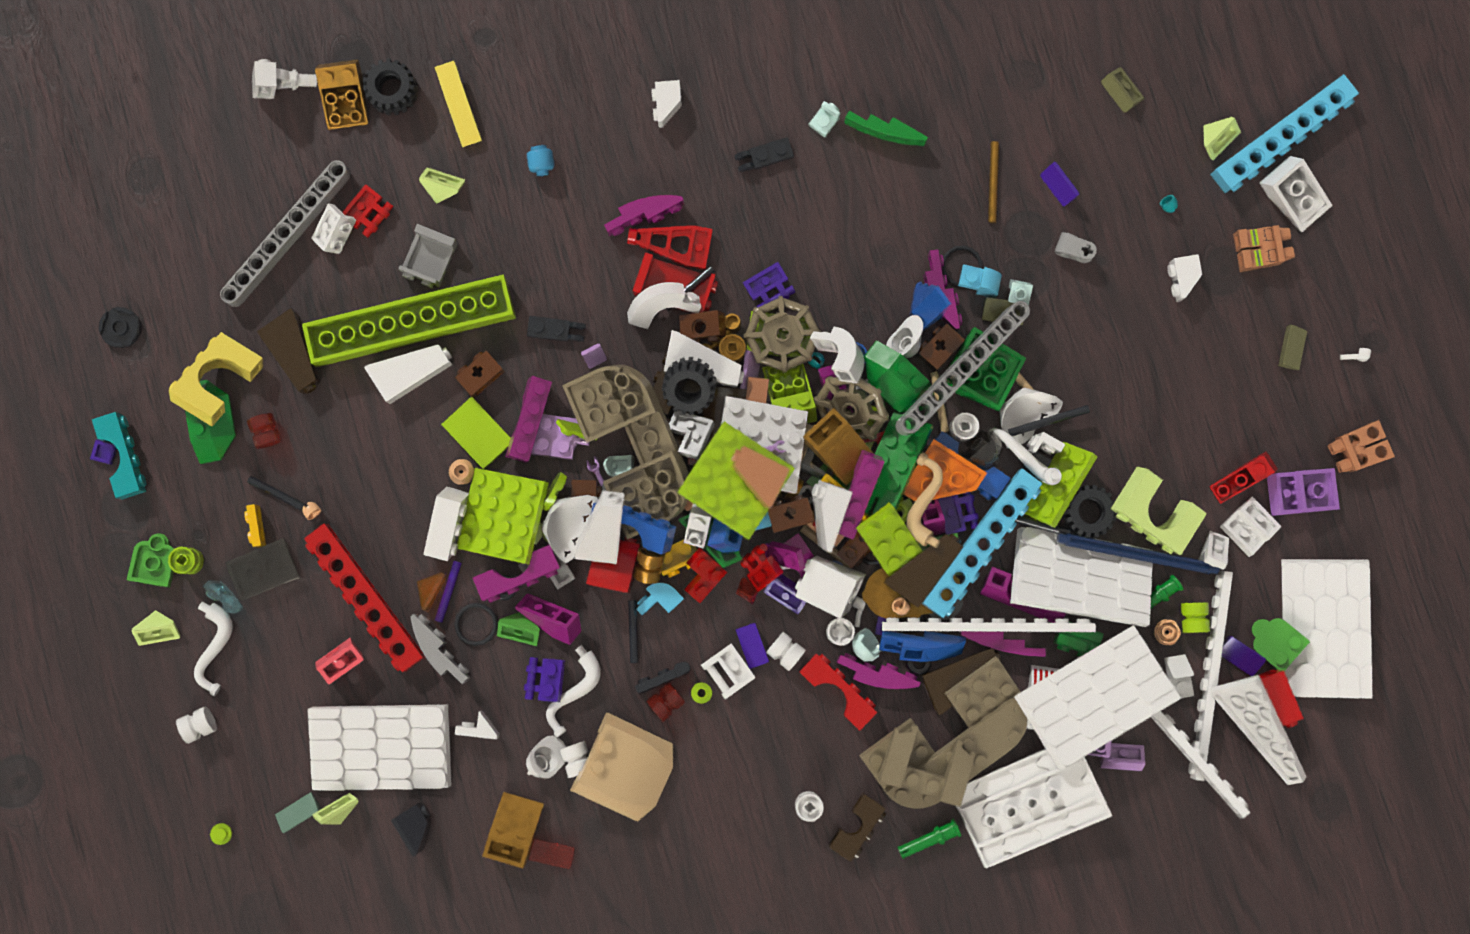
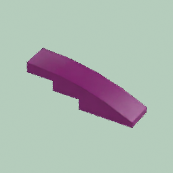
M959 631V635L999 651L1026 656L1046 657V648H1025V640L1004 639V631Z

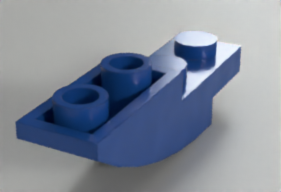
M883 631L879 650L900 653L899 660L926 662L944 660L962 654L966 637L925 631L923 637Z

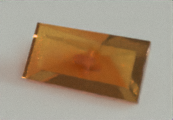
M441 572L417 581L422 610H430L448 574Z

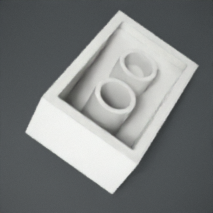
M1289 156L1259 182L1271 201L1300 232H1303L1332 206L1302 158Z
M819 480L812 490L817 544L822 549L831 553L852 492Z

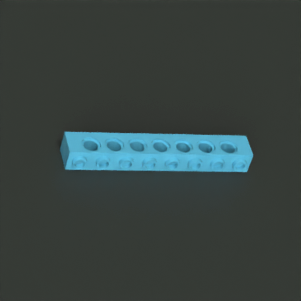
M1343 74L1215 169L1210 175L1224 193H1227L1229 190L1236 191L1244 185L1241 181L1245 178L1251 180L1260 173L1258 171L1260 167L1264 166L1267 168L1275 162L1274 157L1280 154L1282 157L1290 151V145L1294 142L1297 145L1307 138V132L1310 130L1313 133L1323 126L1322 121L1326 118L1329 121L1339 114L1337 110L1342 106L1346 109L1355 102L1353 98L1359 92ZM1330 97H1334L1337 101V104L1333 103L1330 100ZM1314 108L1321 112V116L1315 113ZM1298 120L1303 121L1305 127H1301L1298 123ZM1282 132H1286L1289 135V139H1285ZM1266 144H1270L1273 147V151L1268 150ZM1250 156H1255L1257 163L1252 162ZM1234 167L1241 170V175L1235 173Z
M1024 469L1016 472L966 540L958 555L921 603L940 618H944L945 615L947 617L951 615L955 609L953 604L957 599L961 600L968 591L965 589L970 582L973 584L979 577L980 573L978 570L982 565L985 567L990 562L992 551L994 549L998 550L1004 543L1003 536L1006 532L1010 533L1015 528L1017 523L1014 521L1019 515L1022 517L1029 508L1027 504L1031 498L1035 500L1040 494L1041 489L1039 487L1042 485L1040 481ZM1017 489H1021L1024 492L1023 500L1016 498L1015 491ZM1004 506H1009L1012 509L1010 517L1003 514ZM993 522L998 523L1000 526V531L997 534L993 533L990 529ZM980 539L987 541L988 547L986 550H981L978 547ZM969 555L975 558L976 563L973 567H969L966 564V558ZM956 572L963 575L961 584L954 582L953 576ZM944 589H948L951 593V598L948 601L943 600L941 597V592Z

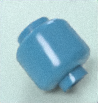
M546 145L531 147V151L527 153L530 172L537 173V176L549 175V171L554 169L553 152Z

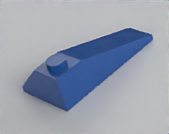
M918 282L914 287L910 316L917 315L922 319L924 331L943 317L951 302L939 286L932 284L929 286L927 283Z

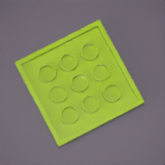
M724 421L677 493L749 540L769 509L761 504L732 468L734 461L731 458L735 450H740L741 447L745 446L789 468L790 470L780 491L795 468Z
M475 468L466 504L467 509L462 520V531L457 541V549L530 565L549 483Z

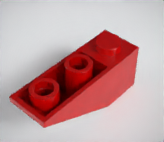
M1267 451L1209 487L1221 504L1272 475L1278 468Z

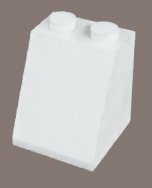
M815 556L811 560L808 559L805 564L806 568L803 569L806 571L805 575L796 584L795 589L798 591L795 597L838 618H842L850 611L866 574L819 556Z

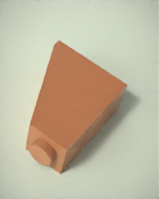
M745 446L741 447L740 450L736 449L731 458L734 461L732 468L761 504L767 509L771 508L790 469Z

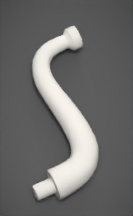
M993 428L989 431L988 434L991 440H1002L1039 480L1049 485H1055L1060 482L1061 472L1058 469L1046 467L1010 434L998 428Z
M201 602L198 609L206 613L205 618L217 624L218 630L210 645L197 661L194 677L201 687L210 691L211 695L216 696L221 685L218 683L212 684L206 680L204 671L228 642L233 624L229 614L219 605L212 603L210 606Z
M582 645L575 651L581 657L578 662L586 672L584 679L561 694L560 703L551 702L546 711L547 721L554 730L556 738L567 731L564 726L558 724L555 718L557 710L594 689L601 676L600 665L592 651L587 652Z

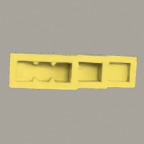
M451 61L436 66L435 70L462 147L482 141L455 62Z

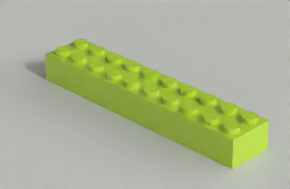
M503 274L303 323L302 327L311 364L320 367L516 319L508 282Z

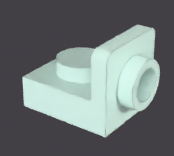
M824 101L821 109L811 120L809 126L823 137H826L840 118L839 108L833 103L828 104Z
M1010 279L1008 301L1011 303L1023 301L1029 305L1033 285Z

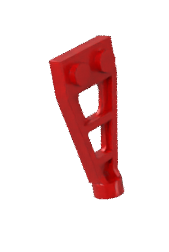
M694 225L645 229L630 228L627 244L640 246L685 267L705 270L713 229ZM638 234L641 235V238L639 240H637ZM653 235H666V247L660 248L652 245L651 237ZM687 236L690 243L686 254H680L671 248V241L674 237Z

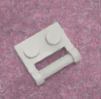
M732 644L701 665L704 670L708 671L723 692L721 695L724 699L755 678ZM718 661L735 684L731 688H729L713 664Z

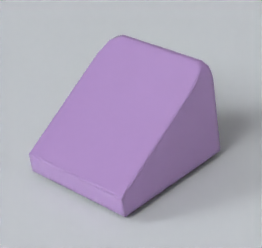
M596 344L581 353L590 369L607 360L600 344Z

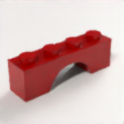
M815 653L799 672L813 686L823 683L838 686L846 698L844 716L860 731L877 713L874 710L876 705L868 697L864 700L859 695L861 691L853 683L848 685L844 681L846 676L838 668L834 671L829 666L831 661L823 654L819 656Z

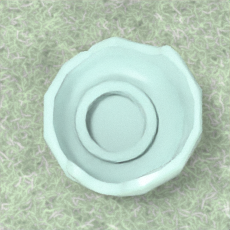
M867 628L859 631L852 640L853 651L856 656L863 661H873L879 657L877 654L881 651L879 650L880 644L875 635Z

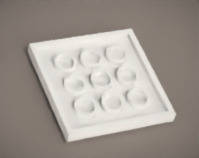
M726 396L721 424L724 421L763 447L772 446L780 440L784 441L785 443L777 445V448L781 451H786L776 456L795 469L781 491L797 492L804 443L803 436L805 435L808 411Z

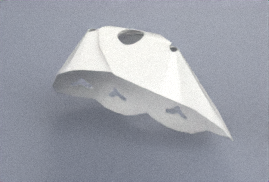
M1022 388L1003 403L999 411L1001 429L1008 433L1010 428L1040 420L1042 413L1048 414L1043 418L1056 415L1060 411L1063 401L1047 393ZM1057 402V404L1054 405V409H1052L1051 403ZM1035 430L1024 433V436L1019 434L1013 436V438L1022 445L1033 436Z
M584 495L556 499L543 522V534L558 558L565 563L575 557L577 541L591 515L592 508L587 503L592 500L591 505L593 506V503L598 502V498L595 496ZM589 515V517L586 518V522H584L583 516ZM578 537V539L575 541L576 545H574L572 540ZM564 551H571V553L567 554V556L565 557Z

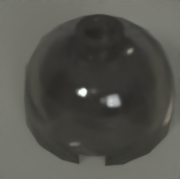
M987 428L988 432L984 430L978 432L966 444L969 447L966 453L964 451L961 453V457L980 469L995 467L1001 460L1002 442L998 435L990 428Z

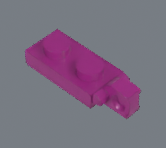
M774 541L766 543L768 549L765 552V556L767 558L772 555L780 566L801 571L806 568L801 548Z

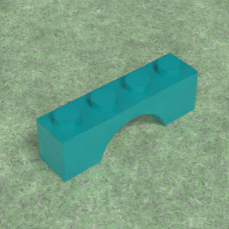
M113 412L92 419L97 439L111 442L116 446L120 454L118 470L109 478L115 498L126 499L146 492V479L139 470L141 464L139 457L133 450L135 444L127 430V427H129L127 418L121 413Z

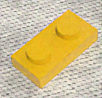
M255 504L247 505L245 520L249 523L250 527L248 532L249 543L253 547H265L266 541L260 506Z

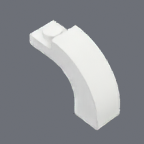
M659 283L646 288L633 300L627 312L628 322L631 325L648 329L653 317L659 311L671 307L699 313L701 309L700 298L692 292L686 293L684 285L681 283Z
M833 327L831 333L813 331L810 339L818 351L838 353L831 369L839 381L858 383L864 368V356L852 335L839 327Z

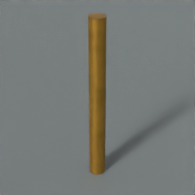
M997 141L991 142L989 223H996L999 161V142Z

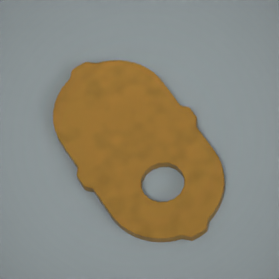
M883 568L877 570L869 577L865 590L862 592L863 601L867 603L872 612L882 618H919L923 614L933 613L922 604L917 608L910 602L908 614L902 616L892 610V604L895 599L902 596L883 583L889 577ZM954 574V582L960 584V579ZM944 589L941 592L943 600L948 601L951 598V593L948 589Z

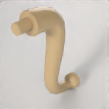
M921 453L917 464L921 466L926 465L933 471L934 475L929 486L912 505L908 512L906 523L908 530L917 542L924 547L929 544L937 548L940 541L933 537L931 530L922 525L921 518L941 487L943 472L935 461L928 458L927 454Z

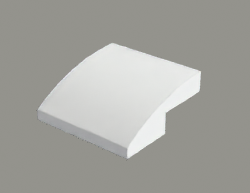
M1250 497L1220 528L1250 557L1266 541L1270 540L1281 528V525L1253 497Z

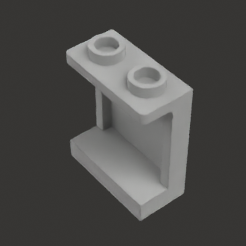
M417 224L414 230L416 233L403 266L400 265L398 269L403 273L402 276L412 281L416 278L421 280V284L426 287L433 288V286L439 288L458 242L452 237Z

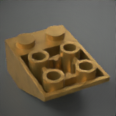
M359 59L318 65L315 68L328 130L368 124L364 84Z
M834 408L803 436L804 443L846 486L853 480L854 469L861 451L865 450L873 453L851 425Z
M503 792L482 856L524 868L529 857L544 803Z

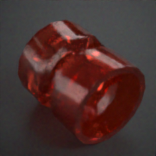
M273 413L257 415L247 420L250 433H254L252 439L256 449L268 448L282 442L279 430L274 428L276 421Z
M669 682L660 689L659 695L654 694L646 701L663 722L672 715L673 709L678 710L686 703Z

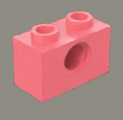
M349 638L315 663L316 669L328 684H331L362 662L364 658L362 652L353 640Z

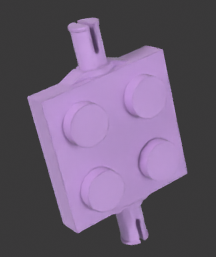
M543 414L531 452L532 455L573 461L574 450L577 444L590 445V442L586 443L579 436L563 434L560 431V427L556 424L557 419L578 424L577 419Z

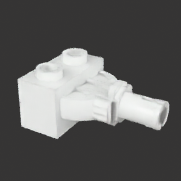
M260 59L254 62L252 72L253 98L274 99L276 89L292 88V90H296L298 86H317L316 74H298L296 69H292V71L277 69L276 62H271L268 59Z

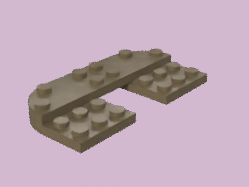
M611 365L596 369L562 385L586 443L625 427L639 460L640 466L603 481L606 491L624 493L623 505L631 507L632 511L648 513L651 515V518L656 520L671 521L684 510L688 502L687 499L677 492L689 473L682 455L678 452L679 448L656 393L648 379L632 367ZM621 524L627 539L639 535L632 526Z
M996 656L945 692V695L968 729L937 752L933 751L918 729L908 765L944 776L956 740L959 738L964 742L961 747L969 755L972 751L975 753L969 780H971L1019 743L1025 734L1028 721L1014 698L1021 691ZM911 718L897 727L899 733L911 731V725H915ZM893 731L859 755L883 790L896 803L908 808L918 809L930 807L940 802L939 798L904 787L897 788L879 781L878 775Z

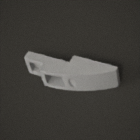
M413 614L411 622L415 637L430 664L440 675H445L449 671L462 684L466 683L471 678L467 674L469 670L462 663L458 665L453 660L454 656L446 648L444 650L441 649L447 643L443 639L445 635L437 628L433 630L428 625L430 621L423 614Z

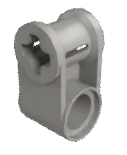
M1062 232L1054 253L1064 258L1088 263L1095 256L1097 249L1092 242L1078 238L1070 233ZM1084 249H1088L1087 256H1084Z

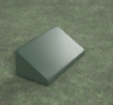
M310 792L275 814L284 834L312 817L314 813L322 808L313 793Z

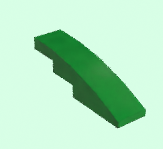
M849 111L844 121L845 124L863 133L900 144L924 146L928 139L924 134L892 117L888 124L872 114L868 120H865Z

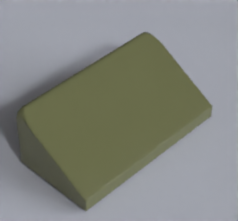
M1121 67L1109 73L1101 81L1102 85L1124 113L1145 99Z
M985 298L982 320L994 322L1006 308L1014 303L1008 300ZM1015 308L1016 315L1020 316L1019 310Z
M1295 325L1286 327L1278 366L1299 371L1307 330Z

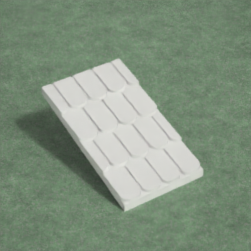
M1020 527L1017 529L1010 603L1142 627L1150 625L1153 563L1065 546L1062 543H1057L1058 534L1032 527ZM1124 543L1121 544V545H1126V546H1131V547H1136V548H1142V547H1137V546L1128 545V544H1124Z
M1281 559L1282 619L1311 641L1284 671L1294 696L1372 698L1369 560Z
M1134 625L1014 697L1060 771L1181 699Z
M448 705L311 707L308 709L312 790L441 789L451 786Z
M1047 749L969 781L961 806H956L984 868L996 865L1112 816L1085 757L1060 771Z

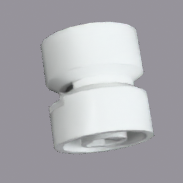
M970 413L957 415L949 425L951 437L958 442L969 441L979 430L977 418Z
M836 618L830 621L826 628L828 640L836 645L848 644L855 634L852 623L844 618Z
M782 632L766 653L774 660L780 659V664L790 671L806 650L798 643L793 644L792 638Z
M206 706L194 711L193 716L187 714L176 721L178 731L187 744L200 739L201 734L206 736L217 730L216 721Z
M586 741L560 749L562 760L568 762L566 765L568 778L577 776L584 767L588 758L586 755L589 753Z
M805 791L796 798V812L804 821H815L822 815L823 803L816 793Z

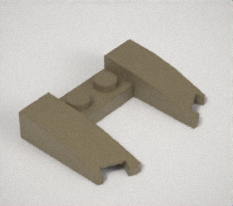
M911 725V731L899 733L897 727L894 728L878 775L879 781L897 788L904 787L936 797L942 802L960 807L969 781L975 753L972 751L969 755L961 747L964 742L957 738L945 775H938L908 765L918 726Z

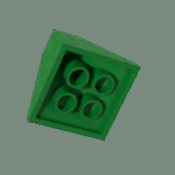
M976 327L972 328L948 368L983 333ZM988 336L989 343L993 344L992 337ZM1001 344L954 393L1000 411L1026 357ZM974 350V355L980 358L979 352ZM960 364L961 370L966 373L965 365ZM947 378V384L952 387V380Z

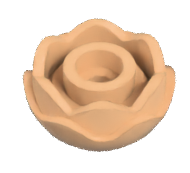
M459 459L451 464L449 476L455 484H468L473 478L475 469L470 461Z
M1164 619L1155 626L1154 635L1159 643L1173 645L1180 637L1181 631L1175 621Z

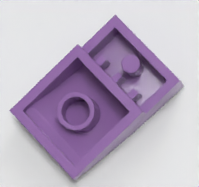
M1335 468L1275 473L1267 477L1271 516L1340 509Z

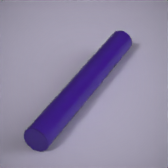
M453 562L435 621L443 622L462 564L460 562Z

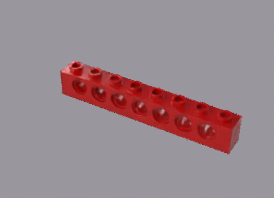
M324 523L304 538L307 542L306 548L312 555L315 553L319 558V561H317L319 566L324 571L327 570L332 576L330 581L336 588L340 587L344 592L342 594L344 600L348 604L352 603L355 607V615L360 621L364 620L368 625L366 628L368 633L373 638L376 637L379 640V647L382 652L389 654L393 659L391 661L393 667L397 671L407 672L423 660L425 655L330 525ZM325 544H330L331 552L328 555L323 553ZM341 560L344 566L338 572L335 569V563ZM350 577H354L356 580L353 588H349L347 585V580ZM363 593L368 596V601L365 605L359 602V597ZM374 610L380 612V619L376 622L371 618ZM388 626L393 631L390 638H386L383 634L384 629ZM399 643L405 647V652L402 655L396 652V646Z

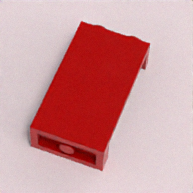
M645 252L633 288V294L637 296L646 288L665 282L681 283L685 287L701 273L654 259L652 254ZM711 274L709 278L692 291V293L700 298L701 309L699 313L710 310L712 301L709 298L711 293L716 292L718 281H715V274Z

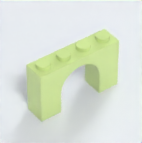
M1136 467L1111 509L1117 513L1116 517L1118 519L1131 523L1133 530L1147 535L1146 539L1162 546L1160 549L1163 552L1181 555L1207 513L1192 502L1180 500L1167 522L1157 527L1154 526L1149 518L1148 508L1153 495L1163 480L1149 469Z

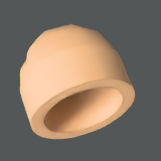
M308 502V506L304 505L302 511L307 520H312L320 514L321 509L316 503Z
M899 597L894 600L892 610L898 615L903 616L908 614L910 604L903 597Z

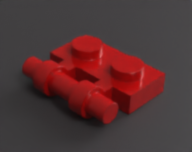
M365 184L342 213L356 219L353 227L357 230L364 224L366 228L362 234L369 238L373 232L375 233L379 229L378 225L383 219L388 218L393 206L389 202H386L383 207L378 205L383 198ZM373 210L377 211V215L370 222L367 217Z
M766 544L754 547L752 553H747L741 561V566L750 571L746 576L758 592L784 573L772 555L768 558L765 556V552L768 549Z

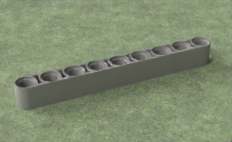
M335 160L326 167L226 283L220 292L221 299L232 307L240 306L350 178V170L343 162ZM343 168V173L335 176L336 170ZM324 184H330V188L327 191H322ZM316 199V204L312 207H309L308 204L310 200ZM303 214V219L300 222H295V218ZM285 230H290L289 236L282 238V233ZM276 245V251L270 254L269 248ZM258 261H263L262 267L260 269H256V263ZM249 276V282L242 285L243 278ZM236 292V297L233 300H229L230 293Z
M1018 301L1006 308L896 422L897 432L900 435L907 436L919 430L1030 314L1028 304ZM1015 308L1019 310L1020 316L1016 315ZM1001 322L1005 323L1006 330L1002 328ZM988 336L992 337L993 344L989 343ZM974 350L979 352L980 358L974 355ZM960 364L965 365L966 373L961 370ZM947 378L952 380V387L947 384ZM933 392L938 394V401L933 398ZM919 406L925 409V415L920 414ZM905 420L910 422V430L905 427Z

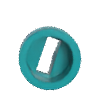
M1168 195L1160 201V206L1165 212L1172 213L1177 209L1178 202L1174 195Z
M813 352V355L821 363L819 364L815 359H812L810 362L808 361V364L814 369H819L824 364V356L820 352Z

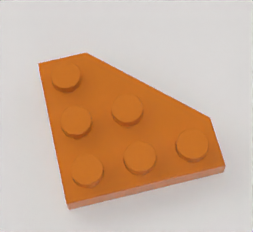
M933 439L925 452L929 459L935 461L941 467L943 472L941 487L932 500L976 491L987 472ZM917 464L904 495L916 501L931 483L934 475L933 471L926 465L921 466Z

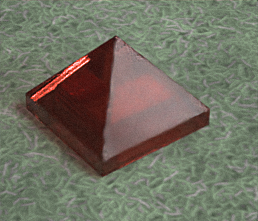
M742 577L736 594L753 604L758 591L749 580Z

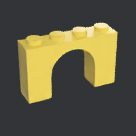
M222 332L210 340L204 352L201 351L196 356L195 362L184 369L182 377L178 381H174L169 387L170 401L210 426H213L224 414L225 404L224 401L202 388L199 383L202 376L212 369L226 368L251 382L263 368V358Z

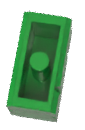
M1098 631L1056 632L1053 643L1058 645L1057 649L1068 653L1071 649L1077 651V656L1081 657L1100 646L1104 633Z

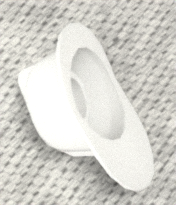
M917 315L908 317L897 331L892 334L886 346L901 353L905 358L916 355L921 346L922 319Z
M555 736L543 738L531 750L526 759L527 769L529 770L527 774L544 779L554 776L565 763L560 753V749L566 747L564 742Z

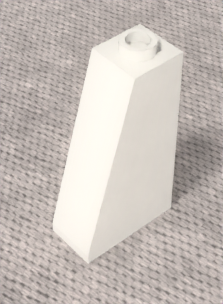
M672 330L664 374H666L668 367H671L674 361L679 363L680 358L684 357L685 360H688L689 357H693L695 361L699 358L702 359V364L706 362L709 364V370L713 369L714 376H716V384L737 388L738 383L742 384L744 371H741L742 365Z
M434 345L376 362L364 368L385 401L391 404L450 367L452 363L449 359L452 356L446 347L442 349L439 345Z
M602 492L577 541L575 559L617 564L624 493Z

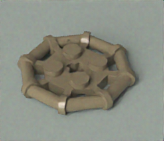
M778 296L777 299L758 308L755 307L752 310L753 314L747 331L744 334V339L747 340L757 364L760 363L780 370L782 373H787L788 370L807 361L810 362L813 359L812 355L815 345L812 340L809 339L806 350L800 346L804 336L811 337L813 331L821 332L808 305L805 306L785 299L783 296ZM784 307L797 311L798 314L796 316L788 315L784 312ZM775 308L779 309V313L767 317L765 314ZM802 317H804L809 330L803 329L799 321ZM759 319L763 320L765 323L762 331L755 332ZM779 329L788 331L786 339L777 337ZM757 338H761L766 347L762 352L755 340ZM795 351L799 352L800 356L787 361L786 355ZM769 352L780 355L781 362L766 356Z
M829 376L826 378L825 384L818 396L814 398V403L817 405L821 419L828 414L827 408H829V411L834 408L854 430H862L861 432H856L862 440L876 439L877 433L884 422L889 419V413L886 412L881 396V389L875 388L861 378L858 383L842 382L837 377ZM849 384V389L840 390L838 385ZM858 386V387H860L861 389H863L864 391H862V390H860V389L856 390V387ZM830 391L834 394L832 400L826 398ZM873 399H874V402H875L877 411H873V410H872L870 401H872ZM852 406L854 408V413H852L851 410H847V407ZM870 418L876 420L872 427L867 424Z

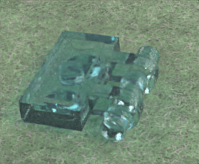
M208 580L203 585L207 590L206 595L213 601H221L223 603V610L226 613H239L242 610L243 606L235 597L236 595L221 581Z

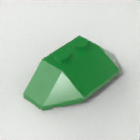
M875 341L864 355L868 383L875 388H880L882 398L898 413L906 412L931 386L930 381L901 353L879 341ZM919 406V411L924 409L922 406Z
M203 380L199 383L207 392L224 401V414L213 426H210L185 410L190 442L200 464L222 460L236 436L230 397L208 380Z

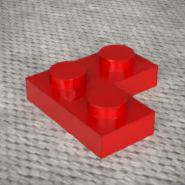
M699 547L686 562L697 575L684 590L701 603L727 572Z

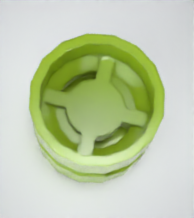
M177 547L171 551L168 557V564L176 573L195 574L202 569L204 558L202 553L195 548Z
M1209 602L1181 603V613L1186 617L1182 621V633L1210 632V620L1205 618L1209 614Z

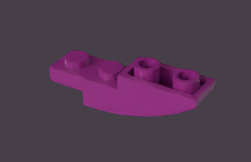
M658 195L632 201L618 208L621 216L604 224L605 230L609 236H617L624 232V228L627 226H635L641 223L644 217L648 224L651 222L658 223L664 219V215L680 211L684 205V199L682 196Z
M938 249L930 250L928 253L930 271L924 273V282L929 286L931 284L939 286L951 302V305L941 319L945 324H948L958 332L962 325L961 313H957L956 307L959 305L958 294H954L953 288L945 289L947 287L946 275H942L941 267H944L943 256L939 255Z
M845 653L844 656L839 655L836 661L855 671L852 679L867 685L886 689H908L919 687L921 684L916 681L917 676L909 672L903 675L897 672L898 667L889 663L886 666L880 665L877 672L875 671L876 666L864 662L863 665L856 662L857 658L848 653Z

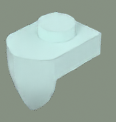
M608 456L603 463L606 473L614 477L633 469L634 456Z

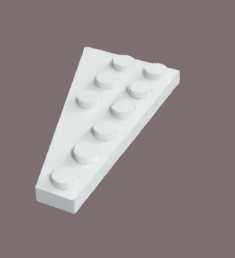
M1259 675L1213 687L1210 694L1287 785L1304 782L1307 776Z

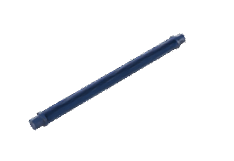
M1058 534L1057 543H1062L1065 546L1206 574H1218L1220 568L1211 566L1202 560L1071 534Z

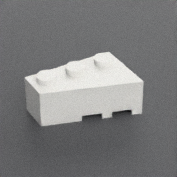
M446 487L436 496L424 555L448 561L452 556L456 555L458 548L456 542L462 531V520L466 513L469 492Z

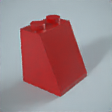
M625 537L624 541L620 540L617 564L592 561L586 584L630 594L634 569L637 563V553L641 545L636 544L637 540L632 538L627 539Z
M1268 670L1258 674L1282 726L1286 728L1296 726L1298 724L1297 721L1304 718L1284 670Z

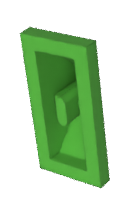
M518 612L499 619L498 637L533 646L538 645L540 629L523 614Z

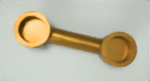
M729 314L725 317L726 335L739 331L741 320L738 315ZM720 341L712 342L709 345L703 343L702 345L715 351L719 347Z

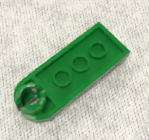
M893 412L875 452L876 455L883 458L884 465L864 512L868 517L888 503H891L895 510L897 509L917 465V460L933 429L932 424L925 422L916 432L903 436L896 430V422L903 414ZM905 420V427L910 430L911 424ZM877 502L873 513H871L873 504Z

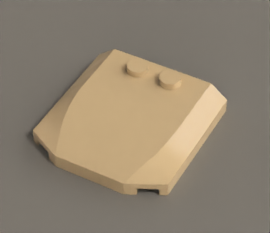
M606 713L599 727L596 741L570 791L638 822L656 806L673 769V744L610 713Z

